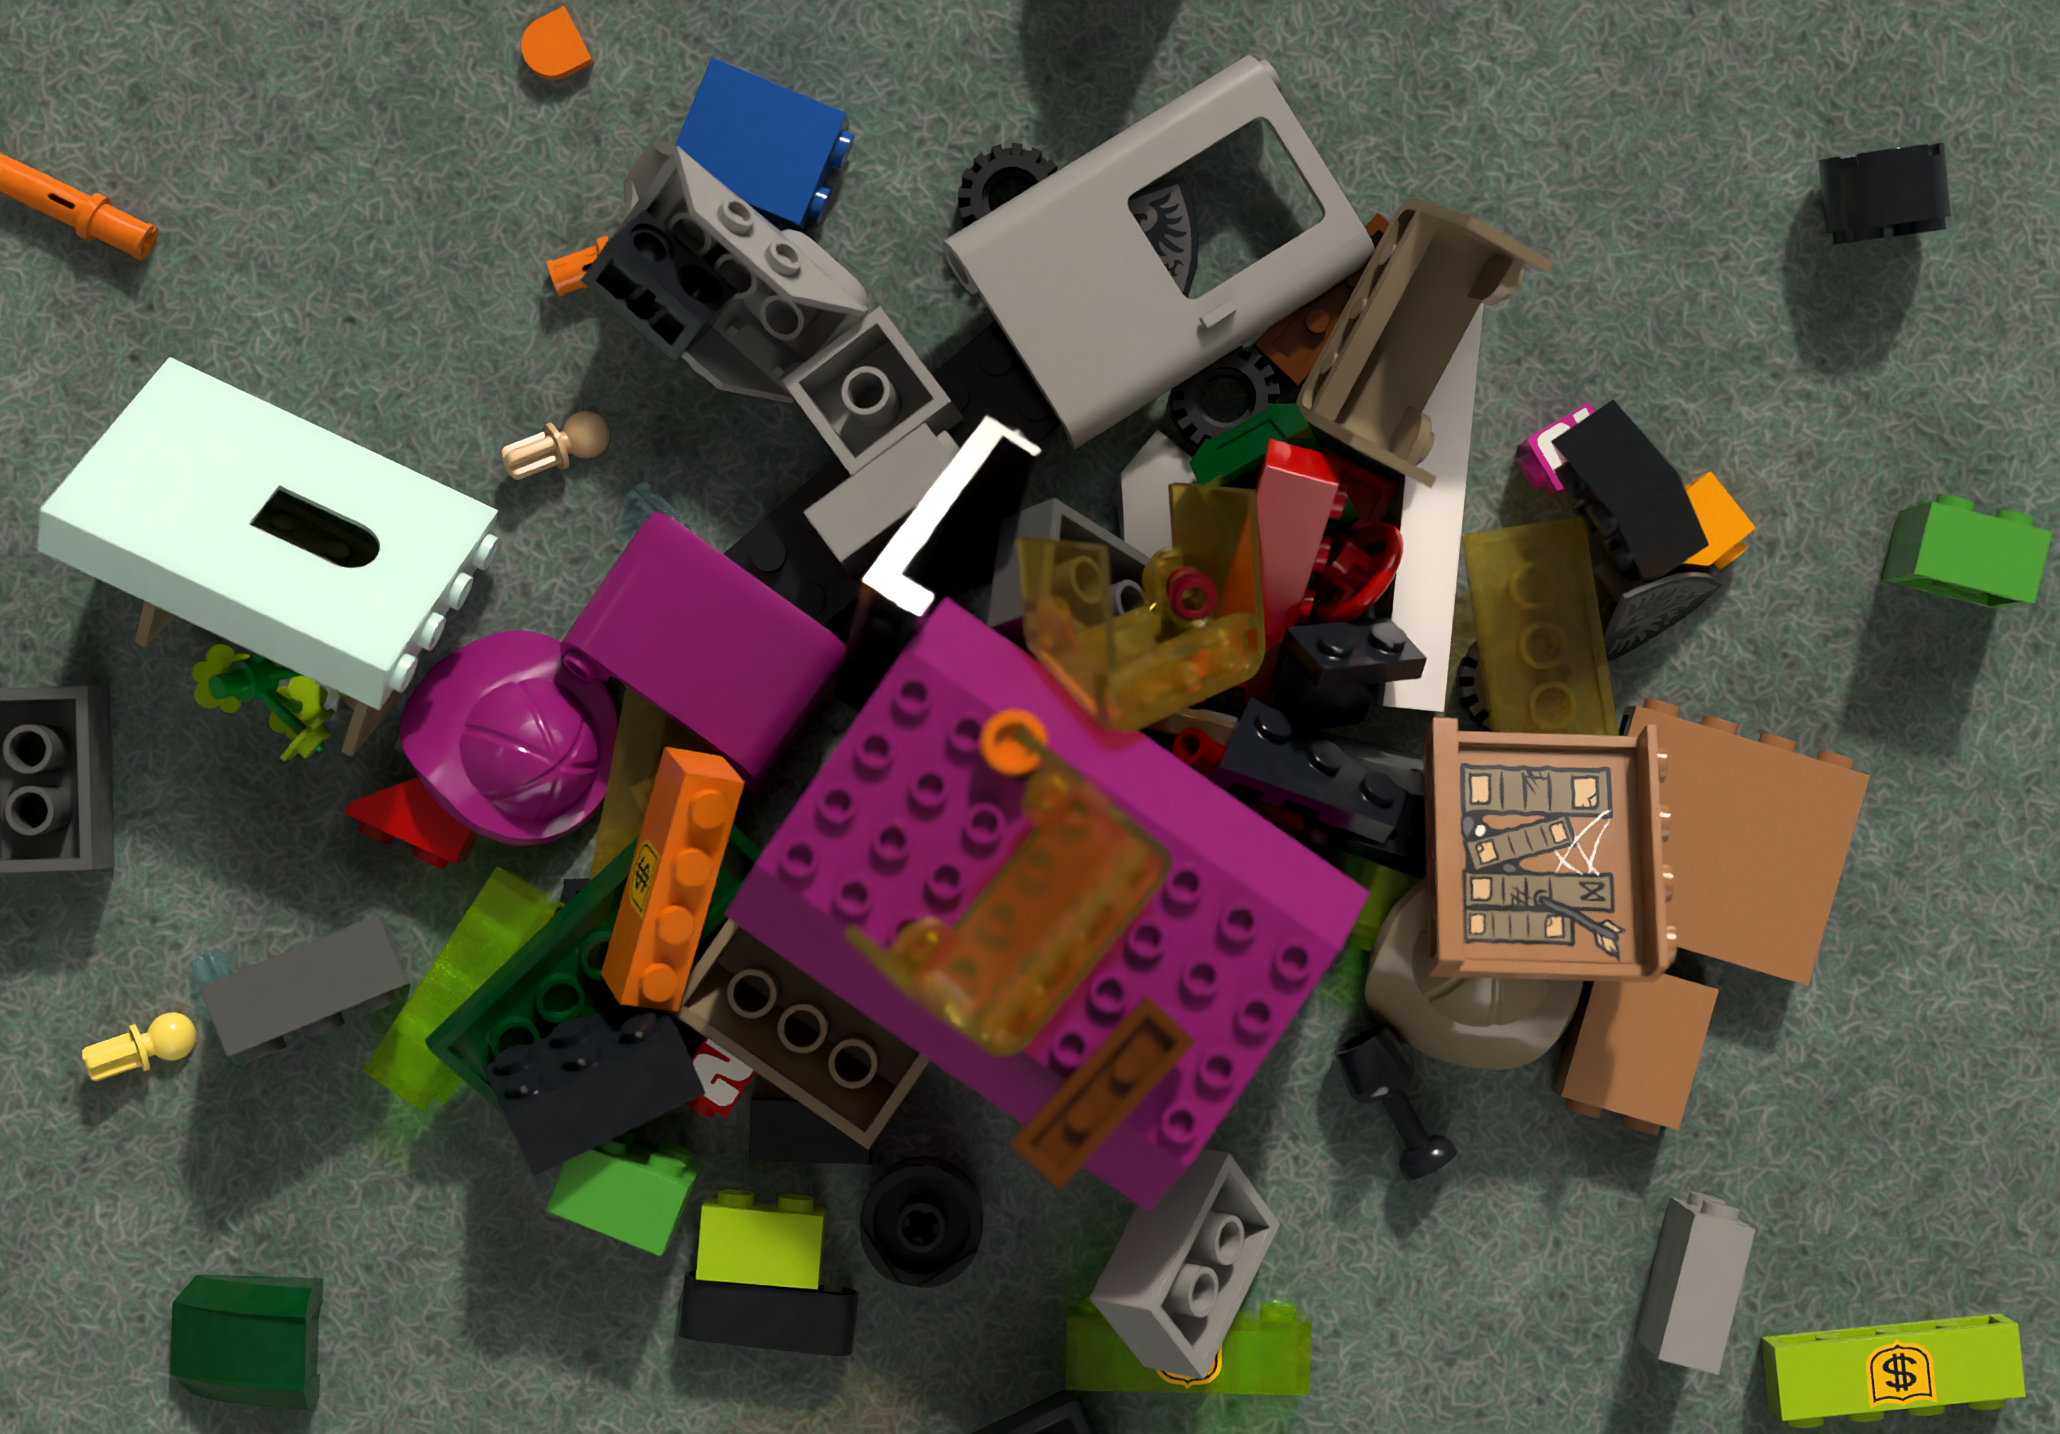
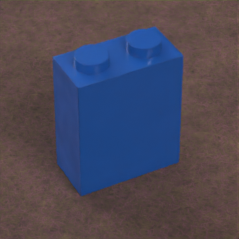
M712 57L675 147L676 145L765 219L804 234L809 221L819 224L822 220L832 190L825 188L824 185L833 165L839 168L844 166L850 154L855 135L847 132L850 124L846 112Z

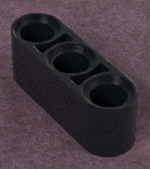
M688 1271L684 1276L678 1335L686 1339L823 1356H848L852 1354L859 1292L844 1287L842 1293L823 1291L824 1285H819L817 1290L696 1280V1271Z

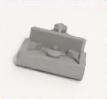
M1159 430L1152 435L1117 478L1118 487L1112 494L1113 505L1117 507L1121 540L1156 562L1183 561L1184 565L1194 564L1201 556H1209L1227 533L1197 483L1189 464L1192 457Z

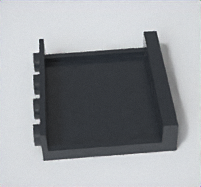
M986 416L865 577L834 697L859 713L863 711L904 650L925 625L931 603L964 558L994 576L1000 519L1021 511L1041 451L1040 448L1030 443L1022 432L1013 427L1003 426Z

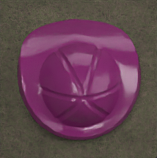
M514 630L492 634L477 639L441 659L427 672L412 692L400 721L399 735L402 749L433 799L462 826L490 840L514 846L551 843L573 833L588 822L604 805L615 785L623 755V733L619 710L606 683L596 677L589 683L573 674L562 661L565 656L559 653L561 642L541 633Z

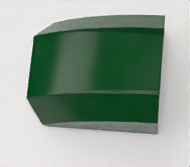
M1297 403L1270 404L1263 412L1213 439H1205L1189 462L1201 491L1236 549L1269 439L1324 453ZM1348 495L1340 519L1328 517L1323 535L1330 537L1337 532H1345L1360 519Z
M196 1275L172 1302L170 1375L192 1395L206 1399L251 1406L309 1409L319 1400L320 1374H317L319 1307L323 1303V1278Z

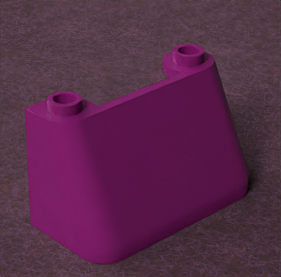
M653 511L634 534L561 641L559 653L565 656L562 659L564 665L573 674L586 682L591 683L595 677L603 681H608L611 676L618 679L709 745V754L723 756L744 781V786L756 794L836 690L846 646L824 626L678 521L664 513Z

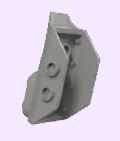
M655 134L623 181L625 215L624 221L616 233L643 210H646L738 290L712 328L681 356L696 373L705 377L719 390L792 404L795 398L781 380L865 318L869 310L865 289L853 275L811 238L800 231L790 229L779 231L680 147L669 144Z

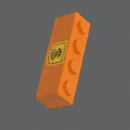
M670 747L664 748L601 971L602 977L621 1005L679 1011L744 786V781L723 756Z

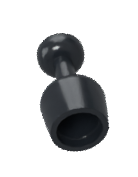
M1387 1024L1367 1029L1352 1037L1335 1050L1336 1061L1351 1097L1364 1104L1382 1101L1407 1146L1399 1158V1170L1405 1181H1412L1429 1175L1446 1165L1457 1155L1458 1151L1455 1145L1443 1135L1428 1136L1406 1097L1403 1088L1414 1077L1416 1070L1415 1062Z

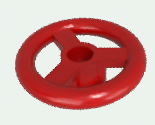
M1375 523L1361 529L1351 537L1344 532H1337L1330 536L1332 537V542L1325 568L1322 573L1314 571L1319 575V578L1314 588L1315 596L1312 611L1320 623L1352 621L1367 611L1380 598L1393 580L1403 555V537L1397 527L1389 523ZM1385 541V551L1370 557L1363 551L1375 542ZM1368 579H1370V581L1365 585V587L1355 597L1352 598L1354 593L1358 589H1360L1368 581ZM1335 587L1337 591L1330 600L1331 593L1333 591V588Z

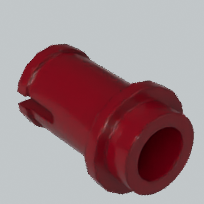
M1183 566L1173 570L1167 577L1165 587L1168 605L1177 617L1190 622L1200 621L1209 616L1215 609L1218 599L1217 588L1213 581L1205 574L1198 572L1193 567ZM1197 587L1194 595L1182 598L1183 593L1188 588Z

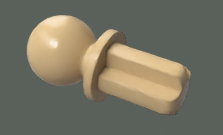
M592 411L576 412L566 420L561 432H558L552 423L543 425L542 433L505 446L501 451L502 461L508 474L516 480L523 479L556 465L559 469L563 470L569 467L568 454L589 459L604 452L610 441V429L605 419L599 414Z

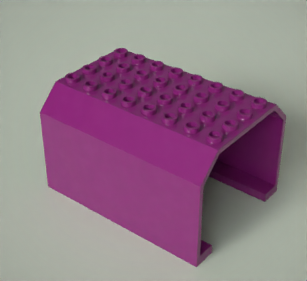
M945 598L904 650L770 842L724 916L1023 1125L1033 1117L1147 994L1197 1042L1082 1166L1149 1212L1189 1168L1337 955L1370 892L948 598ZM1011 709L1023 710L1035 716L1043 725L1047 735V751L1044 759L1033 771L1020 776H1008L997 772L987 763L981 750V736L988 721L996 714Z

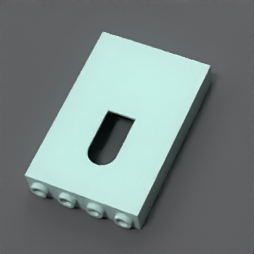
M169 357L41 507L38 551L380 710L393 690L403 692L408 686L417 667L418 659L416 656L422 648L430 651L436 645L445 626L446 617L444 615L450 607L459 610L464 604L473 584V573L477 568L485 571L490 566L498 550L500 538L493 535L498 510ZM279 489L368 531L378 543L379 554L375 560L365 566L345 568L330 563L253 527L251 524Z

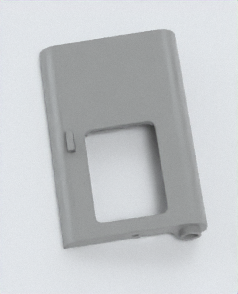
M1250 55L1243 57L942 241L944 254L953 272L967 291L971 294L979 292L1064 427L1068 437L1067 440L1073 450L1367 266L1375 251L1373 242L1362 222L1281 95L1282 84L1273 66L1266 60L1259 62ZM1262 120L1270 127L1322 211V219L1315 226L1197 299H1188L1182 294L1128 207V199L1136 192L1250 122Z

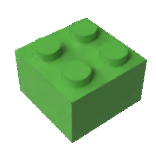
M1937 495L1936 501L1919 500L1917 506L1898 511L1881 581L1996 610L2035 604L2053 531L2033 527L2034 517L2020 512L1997 510L1995 516L1973 512L1975 504L1973 501L1956 496Z
M634 1128L564 1162L546 1208L547 1212L662 1257L678 1233L704 1165L692 1161L694 1154L680 1145L660 1141L658 1147L636 1139L637 1131Z

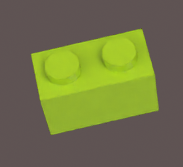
M735 1189L718 1190L717 1199L708 1198L702 1205L696 1280L818 1290L822 1279L827 1208L814 1207L815 1198L806 1195L782 1194L778 1196V1204L754 1202V1193L750 1191Z

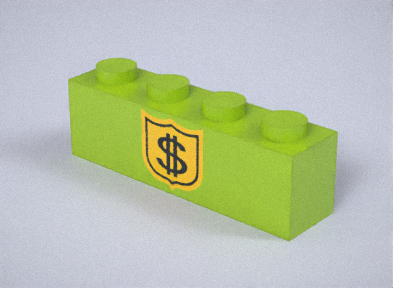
M2002 1314L1761 1337L1768 1408L1780 1420L1787 1421L1790 1427H1818L1825 1424L1824 1417L1847 1415L1848 1420L1872 1422L1884 1419L1885 1411L1908 1409V1413L1911 1415L1932 1416L1944 1413L1946 1411L1945 1405L1968 1403V1407L1971 1409L1993 1410L2005 1407V1399L2026 1397L2018 1323Z

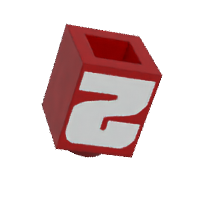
M705 1037L691 1061L706 1094L686 1104L706 1117L712 1118L717 1112L726 1118L757 1072Z

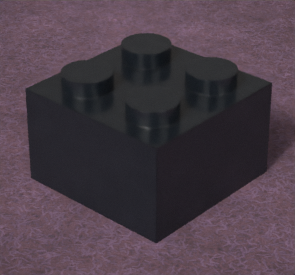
M1614 399L1551 441L1561 461V465L1555 468L1554 472L1567 493L1574 500L1579 499L1571 505L1575 515L1589 534L1593 535L1600 531L1607 538L1602 542L1603 547L1621 572L1632 568L1644 584L1656 581L1709 545L1679 473Z

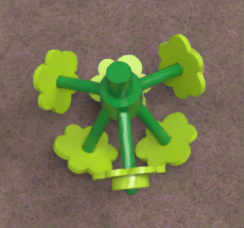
M225 644L211 646L205 654V661L196 662L191 668V676L198 682L193 692L194 699L201 707L210 709L219 706L225 713H234L240 708L241 702L245 703L260 699L272 711L269 718L271 729L279 734H286L287 738L292 740L288 749L280 756L284 762L292 759L297 753L304 759H307L315 751L321 752L324 750V742L332 734L324 725L336 712L332 708L327 711L324 708L323 704L327 700L328 692L325 687L315 684V680L286 666L276 667L271 659L256 652H253L251 656L246 653H237L235 655L233 649ZM292 678L288 687L284 686L278 689L279 680ZM338 691L340 697L347 696Z

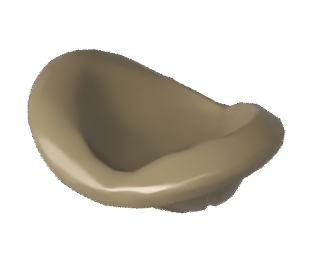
M1425 877L1417 882L1395 904L1375 939L1368 965L1365 998L1369 1010L1379 1024H1387L1399 1040L1422 1054L1466 1067L1502 1070L1518 1068L1537 1060L1558 1041L1576 1010L1583 981L1429 976Z

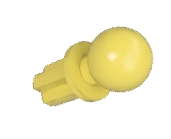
M175 1012L165 1013L158 1016L151 1023L146 1033L140 1035L136 1025L133 1024L128 1026V1033L85 1047L82 1050V1059L88 1076L92 1081H99L140 1066L143 1071L150 1070L148 1057L156 1055L161 1059L173 1061L187 1056L195 1046L197 1038L196 1029L192 1021L186 1016Z

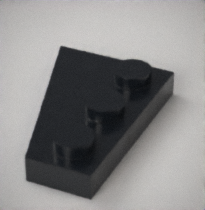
M1253 697L1248 700L1241 710L1209 780L1213 784L1229 789L1234 781L1258 789L1259 800L1278 807L1282 805L1285 799L1310 807L1312 814L1317 820L1380 842H1384L1396 827L1408 794L1407 790L1395 784L1387 775L1372 770L1342 752L1334 743L1317 737L1289 720L1281 711L1270 708Z

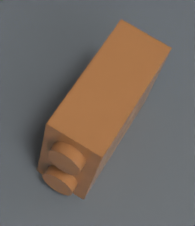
M1662 973L1654 983L1583 981L1579 1002L1572 1018L1552 1091L1561 1097L1567 1098L1564 1106L1565 1109L1585 1116L1599 1119L1603 1108L1625 1115L1622 1125L1640 1132L1658 1136L1660 1126L1679 1131L1719 989Z

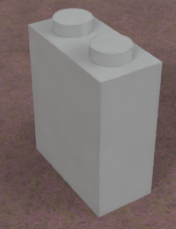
M924 422L804 511V513L839 561L856 579L877 563L961 450L946 430L935 437Z
M1690 1191L1687 1201L1670 1197L1635 1338L1659 1360L1719 1375L1756 1229L1738 1219L1740 1210L1725 1205L1726 1201Z

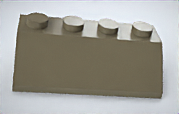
M730 919L727 920L689 975L679 1011H669L867 1149L871 1147L930 1061L928 1057Z

